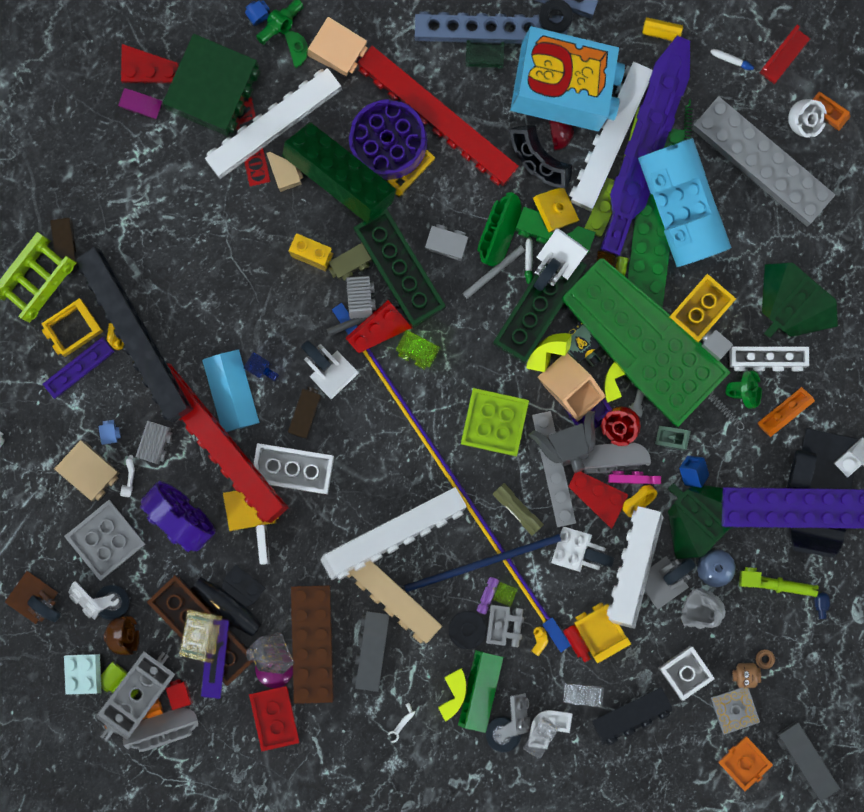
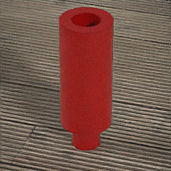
M575 624L563 630L577 657H581L584 663L591 659L588 654L590 650Z

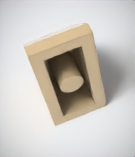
M267 153L280 192L301 185L300 179L303 178V175L298 168L274 153Z

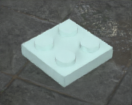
M100 654L65 655V694L101 693Z

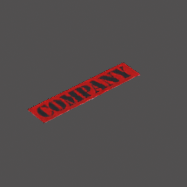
M252 97L246 98L244 102L246 106L242 116H238L236 121L238 123L237 131L244 125L248 127L256 117ZM262 148L244 161L250 186L271 182Z

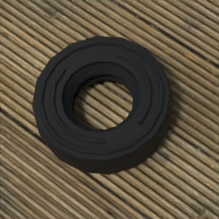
M549 0L543 4L539 12V22L542 28L548 31L562 33L570 27L573 20L572 9L564 0ZM560 10L563 14V20L559 23H552L548 17L550 11Z

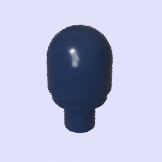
M824 592L818 593L817 597L814 598V607L819 612V619H826V611H829L830 597Z

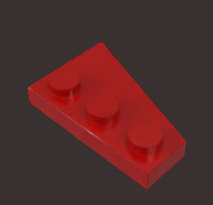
M122 44V83L172 82L179 67L177 62Z
M387 300L345 339L360 353L413 327Z
M583 472L574 473L568 486L610 529L613 528L628 494Z

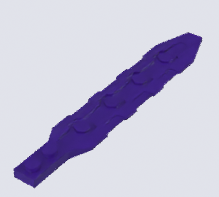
M680 36L674 38L655 62L643 105L640 106L636 117L637 122L631 140L628 141L624 152L625 157L619 175L615 178L610 193L612 216L600 249L617 256L622 251L632 219L645 208L650 195L638 158L664 148L668 134L675 122V114L681 96L684 95L690 78V41Z

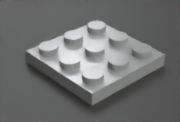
M111 500L105 502L64 536L100 581L146 545Z

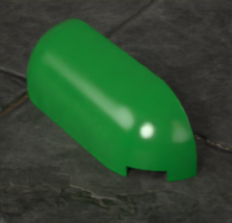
M506 193V196L500 201L496 200L488 217L477 249L480 252L481 262L486 265L496 266L500 264L508 251L522 209L520 199L514 193Z

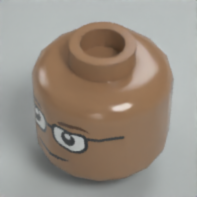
M755 663L737 664L736 670L732 671L733 682H737L739 688L757 687L758 683H761L760 667H757Z

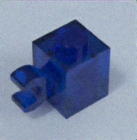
M255 352L252 353L243 367L247 372L260 380L265 375L275 382L279 376L269 369L271 363Z

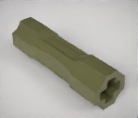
M505 483L493 493V496L514 515L531 536L544 525L527 509Z

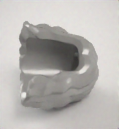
M703 588L693 589L687 596L686 601H684V607L682 608L681 620L684 623L683 625L698 629L719 626L725 617L724 603L711 591Z

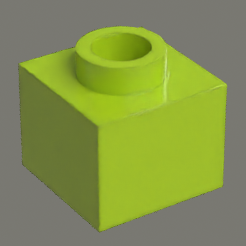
M745 567V571H740L739 586L761 588L762 572H757V568Z

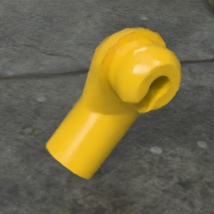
M109 323L107 342L113 349L121 350L124 343L121 339L117 338L114 333L115 328L113 324Z
M536 627L533 631L536 644L531 651L537 656L542 653L549 642L547 632L542 627Z

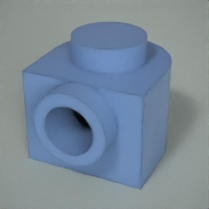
M114 420L103 421V425L98 426L101 444L118 443V439L121 438L120 428L116 427Z

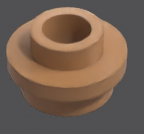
M761 650L756 655V664L762 669H769L775 663V656L769 650ZM766 655L768 662L763 663L762 657Z

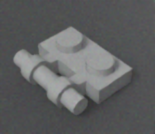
M491 605L486 643L506 646V638L512 639L511 646L519 647V641L522 640V634H520L521 625L524 623L523 609L516 608L514 616L509 615L510 607ZM509 621H514L513 633L507 632Z

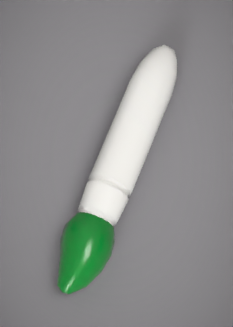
M531 237L527 238L525 246V278L527 284H530L533 279V241Z

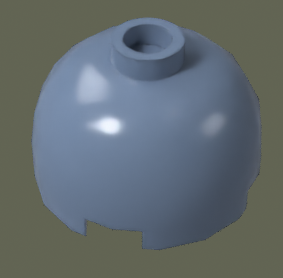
M709 550L697 562L699 578L710 587L725 586L732 581L735 575L736 566L734 559L724 550Z

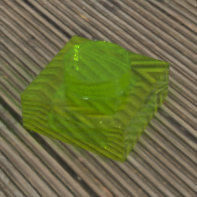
M499 582L493 600L511 607L518 589Z

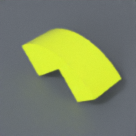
M554 334L543 339L529 357L526 368L545 372L550 365L551 353L563 356L567 354L571 346L572 334Z
M615 362L607 371L603 384V393L606 395L607 403L622 397L615 379L624 376L625 373Z
M462 668L444 677L455 697L438 706L445 721L457 713L465 698L466 680Z

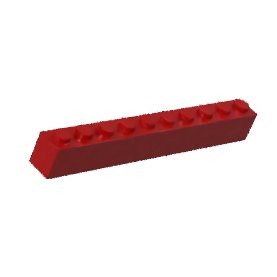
M371 46L357 62L358 70L365 77L369 75L374 79L373 83L380 89H386L388 96L394 101L399 100L413 108L420 116L423 125L428 124L431 126V131L436 136H443L447 140L446 143L452 149L457 148L462 152L460 155L467 161L472 160L476 164L475 167L481 173H488L493 183L498 186L501 184L504 187L518 170L519 166L374 46Z
M167 363L193 408L191 412L179 420H183L186 424V430L198 438L197 443L199 446L210 453L208 455L215 464L218 463L222 468L220 470L221 473L233 481L232 486L239 493L242 492L246 497L244 501L251 508H255L257 517L262 522L273 523L289 507L174 367Z

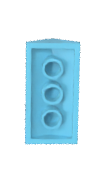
M234 350L203 359L218 419L225 431L230 432L260 423L240 351Z

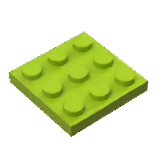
M473 388L461 445L517 457L529 400Z

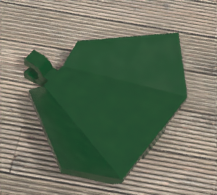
M793 262L765 264L762 313L773 322L764 332L767 337L771 338L779 328L790 337L838 326L837 300Z
M672 483L668 489L678 498L668 510L676 559L703 557L732 528L722 526L723 488L703 485L702 488L692 486L683 493Z

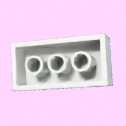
M257 443L254 466L270 486L328 495L334 456Z

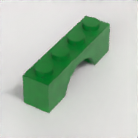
M523 207L515 231H518V235L529 238V236L537 238V242L546 244L553 233L548 232L540 212ZM577 226L567 235L587 250H590L596 232Z

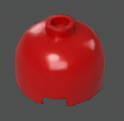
M624 406L616 407L610 410L602 419L603 435L606 434L612 444L627 446L640 433V418L631 408Z

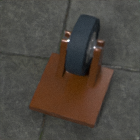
M29 571L25 572L5 601L6 604L34 624H37L38 621L42 622L44 618L56 622L61 616V613L53 607L56 603L54 599L58 592Z

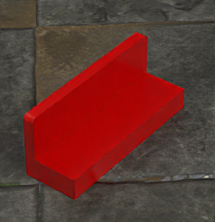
M798 24L760 71V74L773 84L777 82L810 40L809 37L798 30L800 28Z

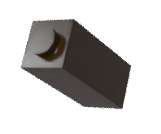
M70 218L50 220L55 253L62 259L67 256L77 262L75 260L77 259L72 220Z
M308 387L307 390L302 389L288 430L289 434L304 439L308 438L322 397L321 394H318L319 390Z

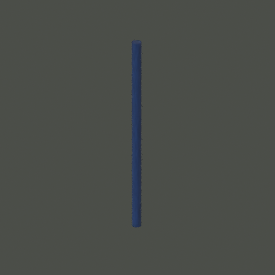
M560 534L406 584L404 588L407 593L562 540Z

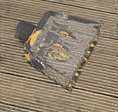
M281 632L258 638L246 652L247 659L249 661L254 660L257 669L262 672L284 674L294 665Z

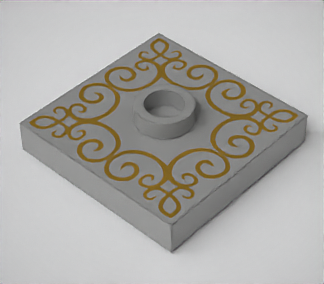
M737 688L711 697L723 735L760 723L749 688Z

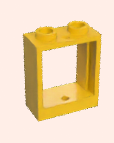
M80 298L41 323L44 327L42 332L47 339L51 338L54 342L52 347L58 355L62 354L64 357L103 332ZM78 309L92 332L65 349L51 327Z

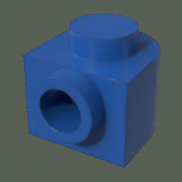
M264 0L261 2L253 1L246 6L245 14L254 26L268 19L269 14L267 11L270 9Z

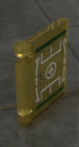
M188 610L179 656L213 663L214 659L207 658V654H215L220 625L213 624L214 620L221 621V616Z

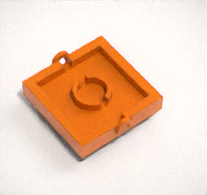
M747 736L737 745H733L728 750L729 752L718 761L722 768L744 791L756 781L759 782L763 778L762 775L773 766Z

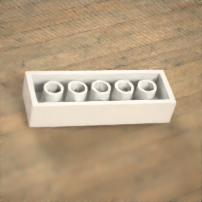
M639 506L637 511H633L631 518L633 528L628 530L626 538L628 547L623 549L621 558L624 563L618 569V586L613 588V605L610 604L607 611L609 620L614 624L633 629L636 627L663 521V515L659 511Z

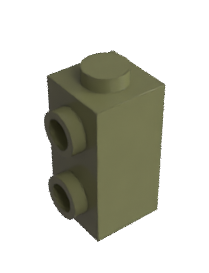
M361 243L329 261L330 267L328 270L333 278L337 276L338 280L343 279L345 281L347 280L346 277L354 276L353 272L358 269L363 271L370 267L369 263L372 262V259Z

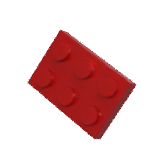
M287 686L249 694L261 752L300 743Z

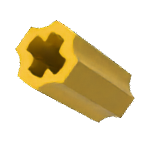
M646 17L642 34L673 41L676 36L681 37L683 25Z

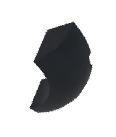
M536 125L518 126L510 129L515 153L517 152L525 169L548 185L566 188L571 180L572 164L560 162L545 151L538 139Z

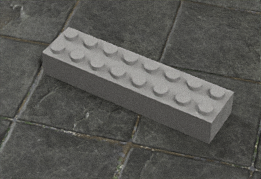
M719 96L692 127L693 131L807 227L835 196L831 190Z

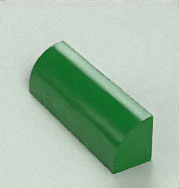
M475 650L458 726L486 733L503 662L502 656Z

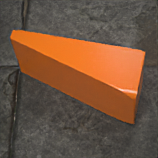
M818 92L813 100L820 101L825 106L827 114L824 113V120L838 131L850 118L848 110L821 92Z

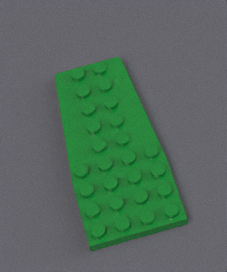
M603 258L599 259L562 297L563 302L631 382L676 427H679L730 374V371L720 361L715 359L701 346L702 343L700 341H695L669 318L671 316Z

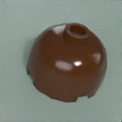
M122 616L108 624L104 632V641L112 652L119 655H132V652L138 649L139 630L135 631L134 625H137L133 617Z

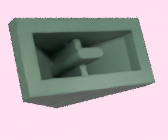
M659 426L655 444L685 451L687 450L691 431Z

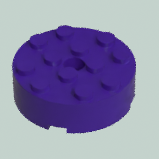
M379 100L367 105L355 116L349 135V145L352 154L385 180L404 177L414 171L422 162L427 150V134L420 116L409 105L401 101ZM392 136L391 142L383 141L386 137Z
M156 482L141 499L142 505L140 507L149 515L147 519L153 525L157 524L168 535L167 538L172 543L177 544L178 542L187 552L190 550L199 551L215 534L213 524L199 507L194 508L188 503L190 499L181 491L166 482Z

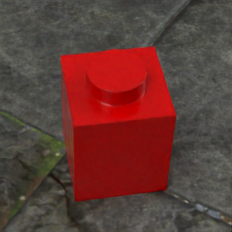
M178 679L170 682V687L165 688L172 710L193 703L186 681L181 682Z

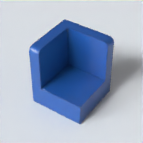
M687 456L679 467L684 485L702 488L709 477L705 458Z

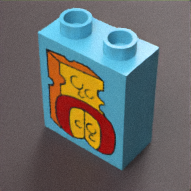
M530 26L521 44L510 111L599 132L607 119L615 120L619 109L620 99L612 97L613 85L620 86L625 71V64L617 62L619 47Z

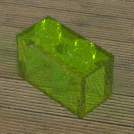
M408 330L405 331L396 348V352L399 353L398 357L406 361L408 359L415 361L414 365L423 370L426 367L431 368L440 350L439 346Z

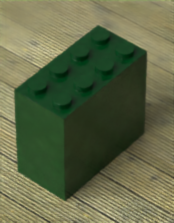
M193 33L163 100V105L171 113L229 137L237 129L238 123L236 121L238 116H242L244 113L246 98L249 99L252 95L253 88L251 87L253 82H257L261 71H259L260 68L257 60Z

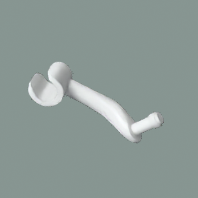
M129 455L126 459L129 474L127 486L122 485L120 495L123 497H130L133 491L132 485L135 473L132 460L133 455Z
M410 703L405 705L409 714L402 718L394 731L388 733V735L391 733L397 735V738L391 741L392 743L398 741L399 732L415 714Z

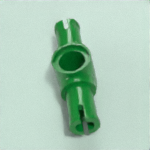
M294 0L281 11L273 10L268 16L267 26L256 35L257 40L264 45L272 36L277 35L279 32L287 33L292 27L293 17L304 8L302 2Z

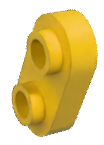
M652 485L642 486L634 496L624 502V513L628 517H632L633 511H637L638 506L645 508L656 498L657 490Z

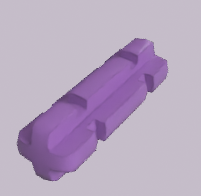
M489 578L488 586L485 587L480 600L481 604L477 608L479 613H487L488 604L490 605L495 593L494 589L495 587L497 588L499 583L498 579Z

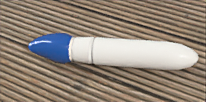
M717 49L711 50V54L722 60L741 66L745 70L754 69V66L746 60Z

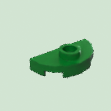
M288 31L284 34L296 69L302 66L307 58L308 44L299 33Z

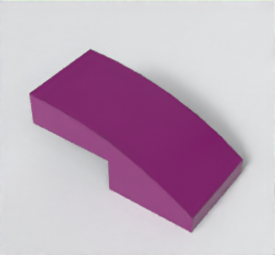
M124 88L118 107L157 119L162 101Z

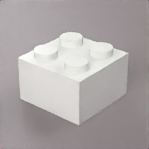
M689 646L659 667L682 701L715 679L692 646Z

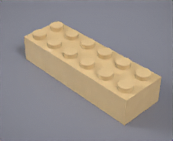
M371 560L366 562V566L360 570L355 571V569H352L348 572L349 575L347 577L353 576L357 580L355 584L363 591L367 589L372 593L369 597L377 604L380 602L386 606L384 610L391 617L396 615L400 619L398 623L406 631L410 628L414 632L413 637L419 643L424 641L427 644L442 627L435 618Z

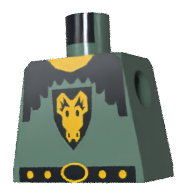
M580 322L568 332V334H572L571 346L567 353L578 363L586 359L594 367L601 361L594 352L600 347V344Z

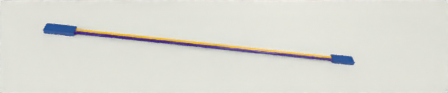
M342 303L331 309L340 323L350 320L349 313ZM353 326L351 328L346 329L345 331L349 335L358 326ZM370 349L363 351L453 488L456 487L467 509L497 554L505 552ZM511 559L503 560V563L542 619L543 627L559 651L562 652L571 645L554 619L547 615Z

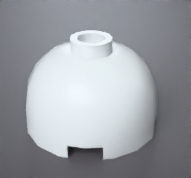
M803 99L796 102L788 115V123L791 129L799 136L816 137L821 133L826 124L823 123L824 113L827 114L825 106L820 101Z

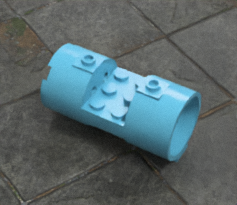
M693 138L638 158L650 194H653L665 228L664 233L676 267L699 261L731 248Z

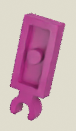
M613 471V475H608V483L661 484V476H643V472H632V475H624V471Z

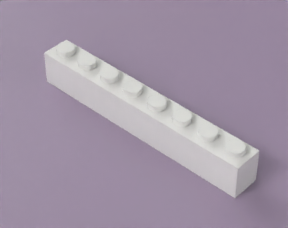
M633 62L631 67L627 65L624 72V77H626L624 84L621 83L615 92L619 94L617 98L620 99L617 116L614 121L607 119L601 127L603 128L601 135H596L592 144L595 145L593 153L588 152L585 162L588 164L585 170L581 168L577 177L580 182L577 187L573 186L569 195L572 197L571 203L592 211L649 84L652 69Z
M328 68L319 70L314 74L315 78L309 82L306 80L301 83L297 91L294 93L292 91L283 97L284 100L282 102L271 105L267 113L256 116L252 120L253 123L248 127L247 125L241 127L237 131L238 134L233 138L231 136L226 138L222 142L223 145L218 149H211L205 159L219 179L223 178L340 92L342 87Z
M456 487L324 554L321 562L331 580L337 577L340 580L349 575L348 572L355 569V571H358L366 566V562L370 560L375 562L382 558L381 554L385 552L390 554L396 551L400 544L408 545L415 540L414 537L418 535L423 537L430 533L431 528L444 526L448 523V519L453 518L455 520L461 517L467 506Z

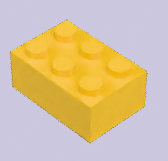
M706 274L669 318L695 341L699 342L736 298L711 276Z

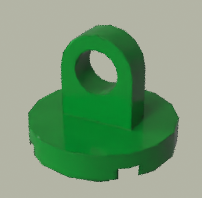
M755 370L745 371L741 382L727 384L726 395L732 398H742L745 407L748 409L758 407L762 398V389L758 387V382L761 381L758 373Z

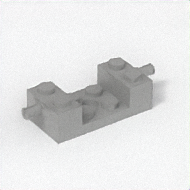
M145 652L141 654L96 715V718L107 727L100 738L103 739L105 737L104 741L107 742L113 732L121 735L126 740L131 736L175 675L163 666L169 657L167 654L165 655L162 652L157 660ZM132 690H139L142 694L141 699H132Z

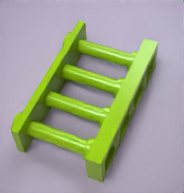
M39 232L34 235L0 279V299L3 301L6 298L11 300L22 310L19 317L29 323L37 317L39 310L64 278L72 272L77 263L67 256L64 259L60 258L48 247L51 241ZM41 253H44L58 265L52 274L36 262ZM29 268H32L46 280L40 289L24 277ZM18 283L34 295L28 305L12 292Z

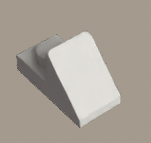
M863 437L834 462L847 478L861 465L864 466Z

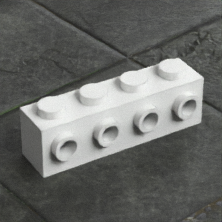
M731 347L729 349V368H734V371H746V368H753L755 371H765V368H772V371H784V368H792V371H803V368L809 366V347Z

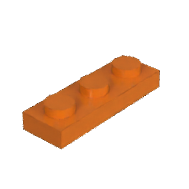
M801 387L760 420L758 425L767 435L772 437L815 402V400Z

